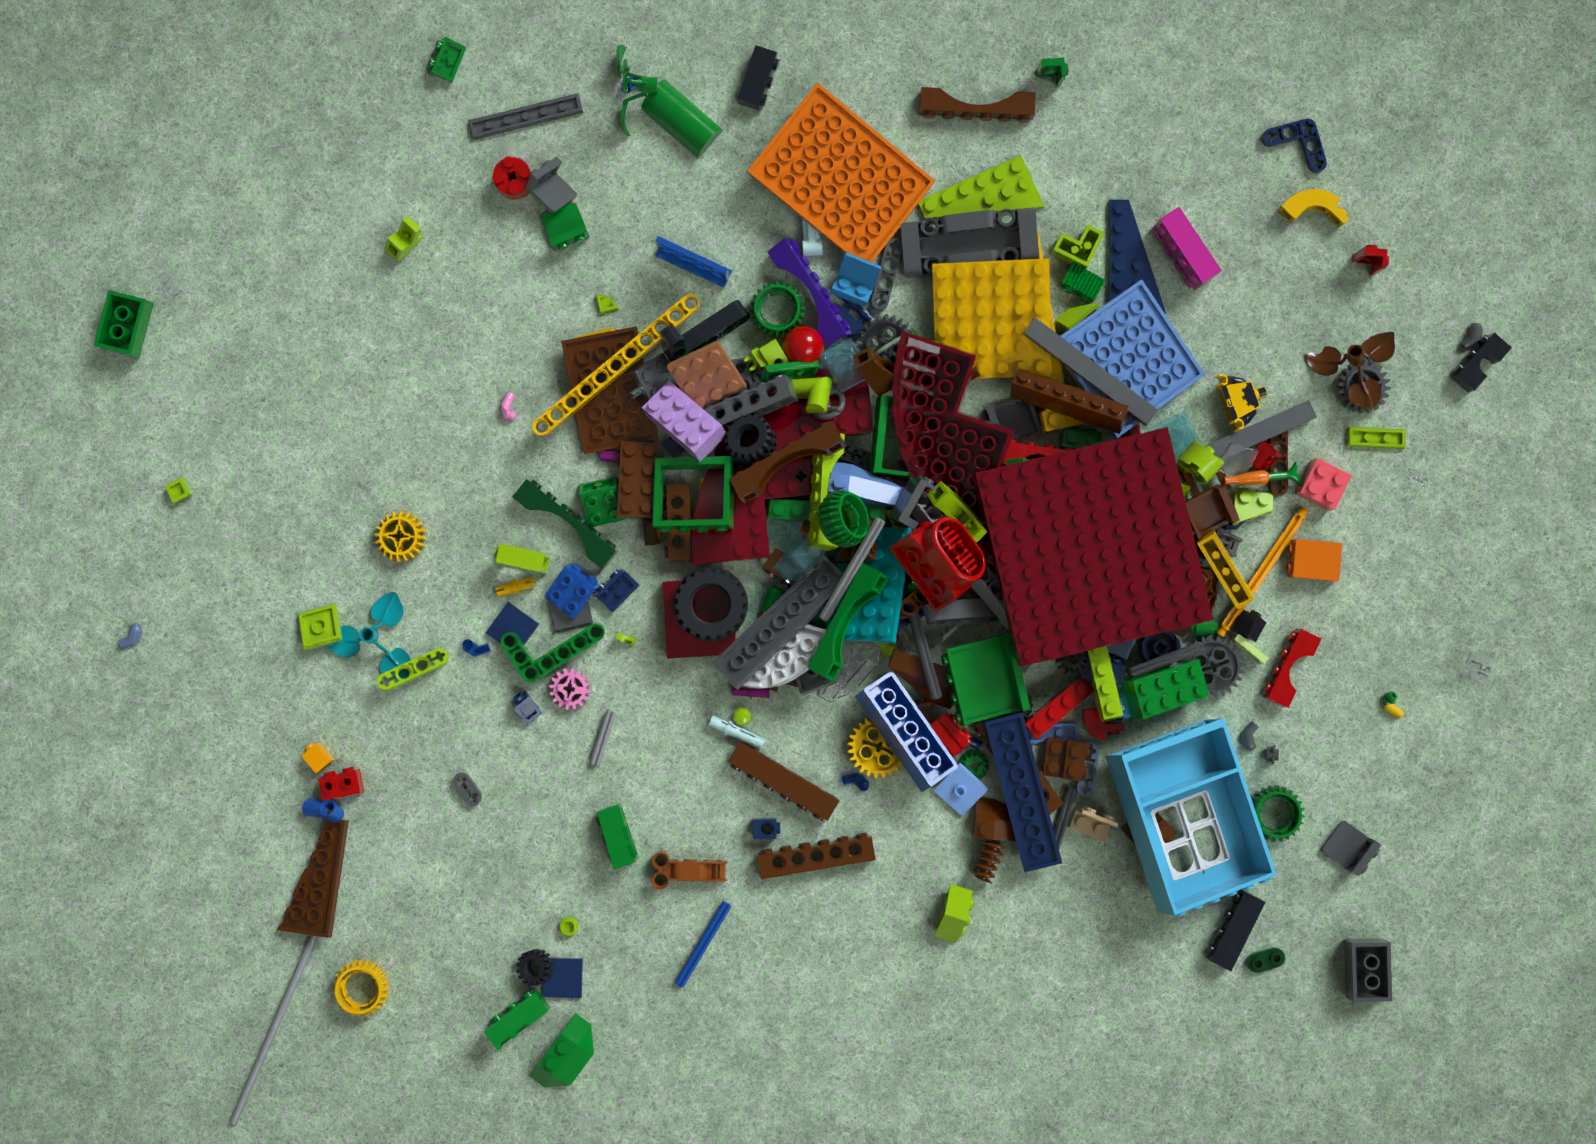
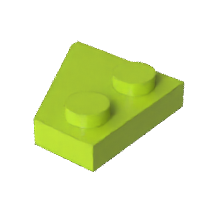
M1235 489L1233 492V505L1240 520L1234 524L1232 523V525H1238L1242 521H1250L1258 516L1263 517L1271 514L1273 511V494Z

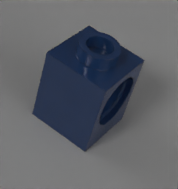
M753 818V839H776L777 834H780V822H776V818ZM769 823L772 826V831L764 833L761 826Z

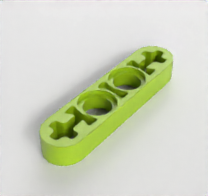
M437 648L382 673L377 678V685L384 692L398 688L445 666L449 660L448 653L443 648ZM437 653L445 655L443 661L435 660L433 661L434 666H431L428 657L434 660L437 658ZM419 661L427 662L428 665L425 670L417 669L416 666ZM402 669H407L410 672L406 679L399 677V672ZM395 673V677L399 682L395 683V680H392L387 687L381 685L384 678L387 680L393 679L392 674Z

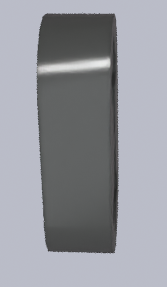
M465 772L456 774L453 778V785L463 800L470 806L479 804L482 800V793L472 778ZM459 776L467 779L465 784L468 788H465L463 784L458 785ZM467 790H470L473 794H478L476 802L469 800L470 794Z

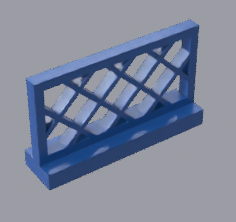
M657 236L655 240L658 248L655 255L657 258L725 289L732 270Z

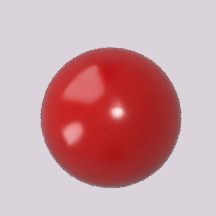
M798 326L791 329L785 335L782 342V350L789 362L813 363L821 359L824 352V342L821 335L815 329L808 326Z

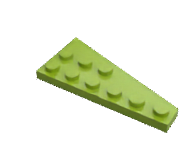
M1021 155L925 197L918 203L924 219H935L944 215L983 210L1000 212L1003 209L1017 210L1045 207Z

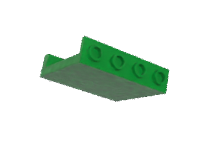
M1010 633L942 650L941 661L947 670L945 678L952 692L950 693V700L956 709L954 717L960 726L967 727V724L1018 710H1030L1021 666L1017 665Z

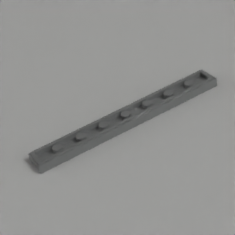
M1033 318L1023 332L1024 336L1108 399L1129 406L1128 414L1144 426L1148 425L1158 410L1037 318Z

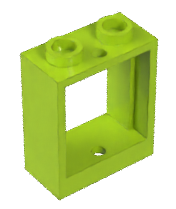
M501 543L494 551L496 563L541 573L547 572L550 559L549 554Z

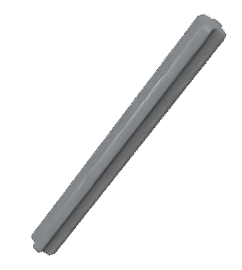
M878 517L875 518L820 614L822 620L828 622L882 530L885 524L884 520Z

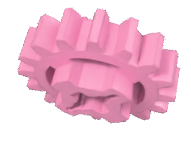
M565 668L564 674L557 672L558 678H552V681L555 683L549 685L550 688H553V692L549 694L555 695L553 702H560L558 707L565 705L566 710H569L570 705H572L573 709H577V704L584 705L583 699L589 700L586 693H591L592 691L587 689L591 682L586 683L585 680L588 676L582 677L581 670L575 673V668H572L570 672ZM568 676L564 684H559L564 677ZM576 678L581 681L583 687L576 683ZM571 683L575 691H572L569 695L566 686H569ZM558 691L563 693L564 699L560 697ZM576 694H582L578 700L573 701V697Z

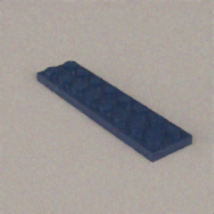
M1023 712L984 721L1024 873L1062 864Z

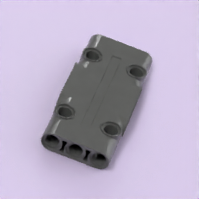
M1035 207L1017 210L1003 209L1000 212L983 210L941 216L940 219L926 218L923 221L901 224L906 278L933 276L932 270L929 269V265L932 262L1005 260V256L1009 253L1015 255L1014 260L1040 259ZM1009 215L1012 217V220L1009 223H1003L1002 218ZM928 225H935L933 232H926Z

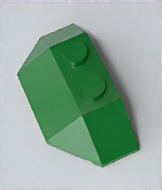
M575 1013L529 1076L543 1087L571 1085L594 1055L591 1024Z

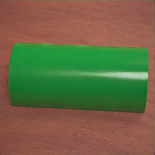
M666 80L658 83L657 93H648L641 106V110L698 159L723 131L720 126Z

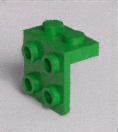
M574 202L565 205L556 213L548 212L541 216L554 251L564 250L569 245L584 242L586 238L590 237L577 204Z

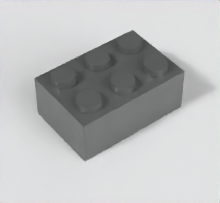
M1383 938L1344 939L1346 998L1352 1002L1392 1001L1391 942Z

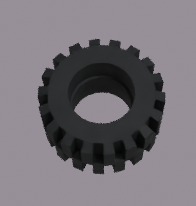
M747 414L746 417L741 415L739 420L736 421L734 419L732 421L733 425L727 427L729 431L725 432L724 435L726 437L724 440L726 448L735 461L742 466L746 465V467L750 468L754 462L762 461L770 453L776 451L774 447L777 446L776 434L769 423L763 417L760 418L759 415L754 414L752 416ZM759 435L755 444L743 447L744 441L749 436Z

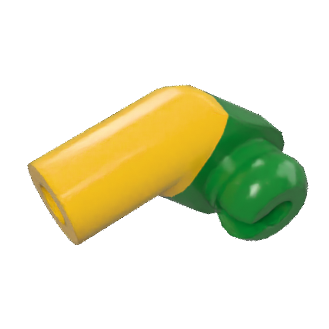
M1393 691L1385 693L1383 696L1385 711L1400 719L1404 711L1395 706L1396 693Z

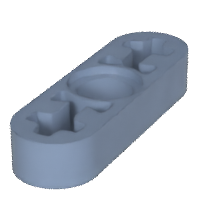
M1089 741L1087 742V747L1091 745V748L1094 749V753L1090 754V759H1094V762L1085 761L1084 765L1090 764L1092 766V772L1086 777L1092 778L1091 782L1087 780V786L1090 787V791H1086V794H1083L1080 786H1084L1085 780L1076 781L1077 793L1084 798L1090 797L1094 793L1099 753L1098 746Z

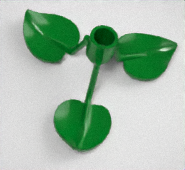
M618 45L616 51L619 78H622L623 92H628L627 83L637 84L638 91L642 92L623 100L621 125L624 133L627 136H631L625 124V112L628 102L643 96L647 97V93H657L658 83L657 77L640 76L630 73L627 59H624L622 66L623 55L627 47ZM628 76L637 78L638 80L629 79Z

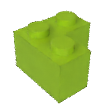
M1087 224L1079 240L1061 233L1050 255L1068 264L1074 262L1086 269L1105 232Z
M950 884L945 895L943 910L936 924L935 937L957 943L960 936L963 937L966 926H969L971 920L969 910H972L974 899H971L972 890Z

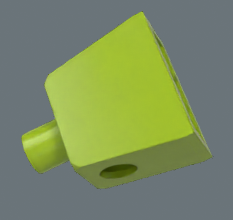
M776 339L759 348L768 363L767 365L774 364L777 358H779L781 363L789 362Z

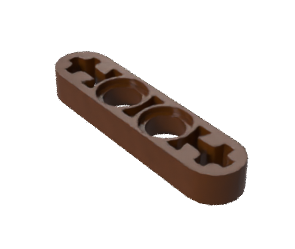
M1288 431L1279 434V439L1283 438V441L1273 442V439H1277L1278 435L1269 439V444L1272 447L1278 444L1283 448L1282 456L1274 458L1275 462L1269 468V473H1275L1273 467L1277 463L1282 465V472L1288 471ZM1288 479L1279 480V485L1283 486V490H1280L1279 493L1274 489V486L1278 484V480L1269 481V491L1273 496L1278 497L1286 494Z

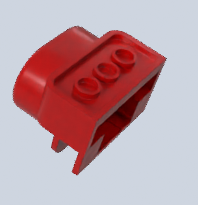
M943 517L933 523L924 522L890 547V550L935 612L954 602L972 586L973 582L980 579L985 571V557L981 548L966 527L951 517Z

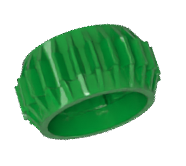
M778 281L774 285L769 282V286L763 285V290L757 289L758 295L753 294L755 301H750V304L754 306L749 308L750 312H753L750 318L755 319L753 325L759 324L757 327L758 331L763 329V335L768 332L770 338L773 334H776V338L779 337V334L785 337V333L797 327L796 324L802 325L800 319H804L802 312H805V308L801 306L804 305V301H799L802 295H796L798 290H792L791 284L787 287L785 282L782 285ZM768 294L772 297L774 295H782L787 297L788 301H792L793 314L787 320V325L785 323L773 325L767 322L766 318H763L762 305L765 300H768Z
M843 489L831 492L823 498L818 509V522L825 538L830 543L843 548H849L861 543V540L864 539L869 530V515L860 497Z
M1268 785L1267 789L1261 787V792L1255 791V797L1251 796L1265 840L1268 841L1270 839L1272 842H1276V840L1283 842L1284 838L1289 840L1290 835L1295 836L1296 830L1300 831L1299 826L1303 824L1302 818L1305 817L1302 815V811L1305 809L1300 806L1302 801L1297 800L1299 796L1293 795L1292 790H1287V787L1283 786L1280 788L1279 785H1275L1274 788ZM1271 798L1285 801L1290 810L1289 818L1291 820H1287L1286 824L1278 829L1265 826L1260 816V807H1263L1264 803Z

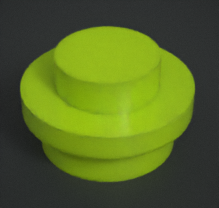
M565 917L559 924L560 932L568 937L575 935L579 928L577 920L573 917Z

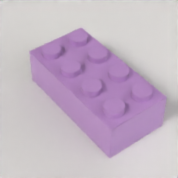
M670 381L642 407L647 417L699 462L725 437L723 426Z

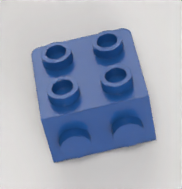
M569 563L564 566L545 594L547 600L572 618L578 616L589 598L597 592L596 590L600 586L594 576L586 575L582 572L583 569L575 563Z

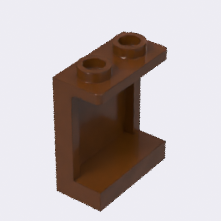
M1217 484L1185 500L1195 540L1200 541L1203 539V535L1227 523L1234 524L1240 520L1225 485Z

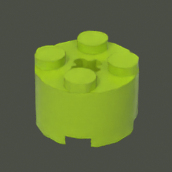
M1194 439L1179 456L1177 463L1186 473L1189 471L1194 475L1196 481L1206 485L1220 470L1224 461L1214 455L1215 450L1207 444L1203 446Z

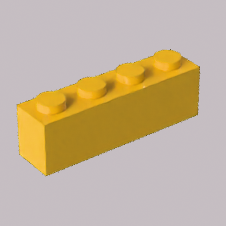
M1215 530L1204 535L1200 541L1197 540L1199 548L1235 607L1239 609L1254 601V594Z

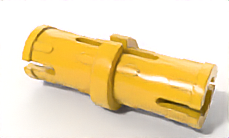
M533 576L520 580L513 579L509 583L495 586V590L499 591L496 593L498 598L512 593L519 594V591L536 587V585L532 582L534 581Z

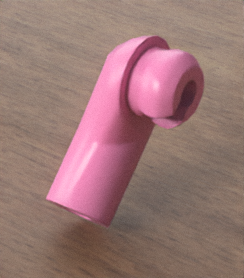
M506 392L501 404L503 419L512 422L516 417V413L511 411V405L515 398V395L511 392Z

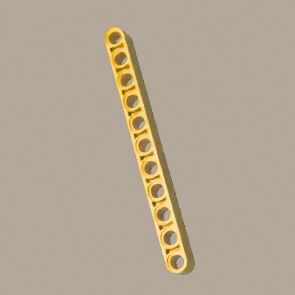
M687 294L538 417L532 425L534 433L542 437L551 434L661 342L660 334L656 332V327L659 324H664L666 327L672 324L677 329L692 317L700 308L698 298L695 295ZM688 300H695L696 306L689 309L686 307ZM672 313H681V318L678 321L671 320ZM645 336L651 338V343L648 346L641 344V340ZM629 349L636 350L634 358L627 357L626 353ZM615 361L621 362V368L618 371L612 370V364ZM600 373L606 374L607 377L603 383H598L597 376ZM589 385L592 391L589 395L585 396L582 393V389L584 386ZM570 398L577 400V404L573 408H569L567 405ZM556 410H560L562 413L559 420H554L552 416ZM545 422L547 429L545 432L540 433L538 425Z

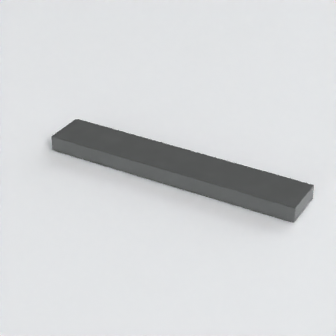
M579 93L468 120L472 139L476 140L584 112Z
M1308 400L1208 445L1215 450L1214 455L1223 460L1262 441L1317 418Z

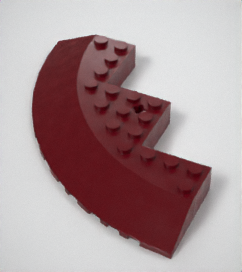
M902 331L893 372L892 409L896 436L898 437L901 455L910 477H918V475L927 477L934 481V486L941 481L955 492L983 522L972 474L1002 467L1015 430L960 411L979 355ZM991 438L994 445L988 448L986 447L987 443L984 441ZM924 489L923 491L928 494L931 490ZM985 534L977 544L984 554L985 562L994 566L987 535Z
M854 360L838 362L818 368L814 377H808H829L832 380L831 389H839L844 393L845 407L838 416L828 420L816 419L811 413L808 414L806 411L808 399H798V401L761 416L769 423L776 434L777 446H774L776 451L785 448L786 444L799 440L805 433L813 432L821 424L830 421L835 424L839 433L845 434V437L868 435L873 432L868 383L856 370ZM776 390L772 392L771 397L776 394ZM831 395L829 397L831 406H839V396ZM759 435L749 436L744 441L743 447L755 444ZM724 441L715 456L732 457ZM813 455L798 458L780 468L769 480L762 495L746 504L739 499L734 489L733 529H727V531L717 532L715 529H708V532L692 530V566L770 558L765 501H770V499L783 500L810 497L812 493ZM735 461V474L748 469L746 465L742 466ZM724 469L707 470L699 491L693 520L723 519ZM798 473L804 476L802 482L795 478Z

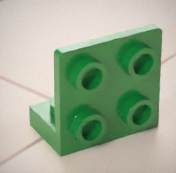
M617 476L579 484V495L589 527L626 519L617 518L619 488Z

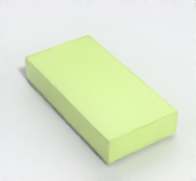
M1234 634L1231 638L1233 643L1258 664H1265L1269 659L1240 634Z

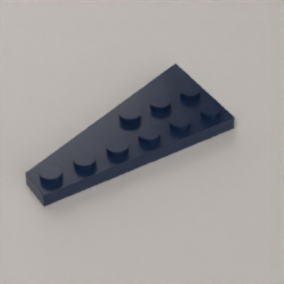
M1109 200L1108 302L1138 281L1143 280L1166 314L1130 201Z

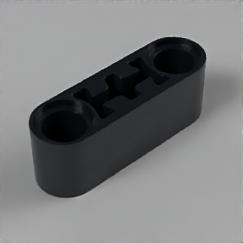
M845 442L846 447H848L847 452L853 453L856 451L857 456L861 458L863 454L867 456L863 460V465L859 464L861 459L855 458L851 460V455L846 454L845 457L841 455L839 460L869 472L866 461L870 459L871 452Z

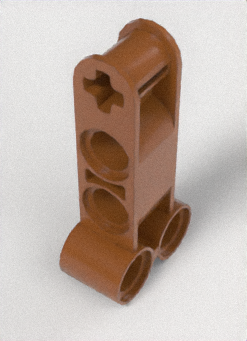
M660 850L652 858V865L658 869L652 876V885L656 889H664L669 881H727L725 874L728 861L703 860V862H697V860L688 859L679 861V859H670L666 851ZM663 855L666 858V863L663 865L658 864L656 857ZM718 865H720V876H719V877H718ZM663 875L666 878V882L659 884L656 882L655 877Z

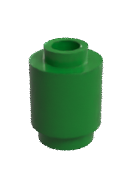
M1213 617L1212 621L1193 625L1189 633L1194 635H1214V632L1218 630V621L1214 620Z

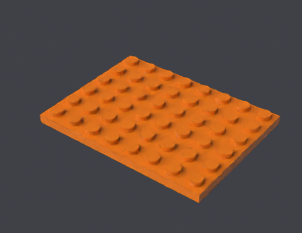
M818 82L746 172L842 252L850 253L869 262L874 261L935 182L932 177Z

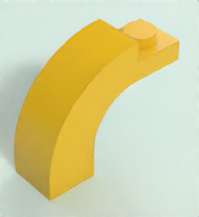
M1308 189L1298 192L1277 210L1290 223L1302 212L1311 209L1323 212L1338 227H1341L1350 219L1344 209L1336 206L1341 199L1328 191L1320 189Z

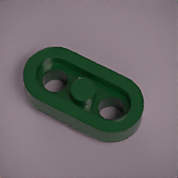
M1271 947L1251 953L1247 957L1246 965L1254 973L1264 972L1282 966L1285 962V954L1281 949ZM1274 955H1278L1277 961H1273ZM1256 960L1260 961L1259 966L1254 965Z

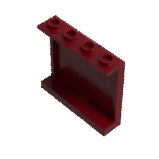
M683 580L662 582L667 659L719 656L736 640V632L719 641H704L689 635L677 621L673 609L674 594L679 583ZM706 586L695 594L693 610L702 621L709 623L717 622L727 614L729 598L721 588Z

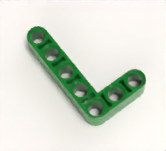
M595 622L534 660L527 647L515 632L504 634L501 638V645L522 678L526 682L532 683L601 640L605 635V627L601 623ZM599 627L602 634L595 637L592 635L591 629ZM507 636L514 637L515 644L513 646L506 644L505 639ZM577 637H582L585 640L583 647H578L575 644ZM560 648H567L569 655L567 657L560 656ZM516 653H524L526 656L525 661H518ZM550 658L553 662L552 667H545L543 659ZM527 669H534L536 677H528L526 674Z

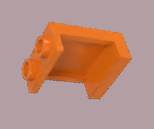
M1304 539L1291 540L1287 547V553L1290 554V562L1286 564V573H1289L1288 578L1339 582L1342 543Z

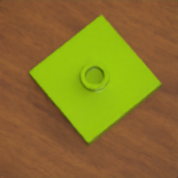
M336 604L298 613L302 644L305 651L343 641Z

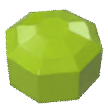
M739 707L733 712V720L737 725H746L751 721V712L747 707Z

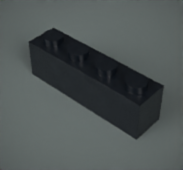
M1242 889L1233 896V905L1231 909H1227L1223 917L1225 921L1222 927L1219 926L1215 932L1216 940L1214 944L1208 946L1206 951L1208 960L1231 972L1266 903Z

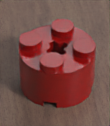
M507 156L497 163L492 179L499 192L505 198L517 200L530 194L526 189V185L530 179L528 176L531 170L522 159ZM511 177H517L516 180H510Z

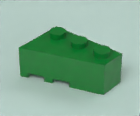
M621 803L597 811L596 821L598 826L602 828V839L607 846L608 857L613 870L635 863L639 856Z
M530 989L521 996L523 1000L519 1003L512 1002L506 1007L507 1011L504 1014L497 1013L490 1019L492 1023L489 1024L484 1033L497 1051L503 1047V1044L511 1038H515L519 1032L529 1027L551 1008L538 989L533 992Z

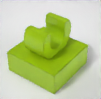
M758 347L752 350L743 360V363L747 361L753 363V366L748 369L749 372L755 369L759 371L768 364Z

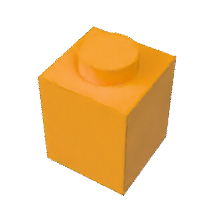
M321 743L309 744L304 749L305 753L301 756L316 774L322 772L335 760Z

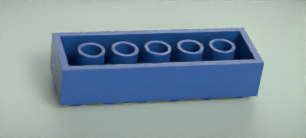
M890 671L855 696L921 792L927 790L959 767L893 671Z

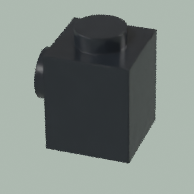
M1242 610L1232 630L1256 643L1267 622L1261 618L1262 615L1254 610L1250 612Z

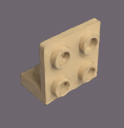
M1083 804L1082 808L1076 806L1069 828L1105 842L1111 826L1118 827V823L1114 821L1115 817L1104 812H1100V815L1096 814L1097 810Z

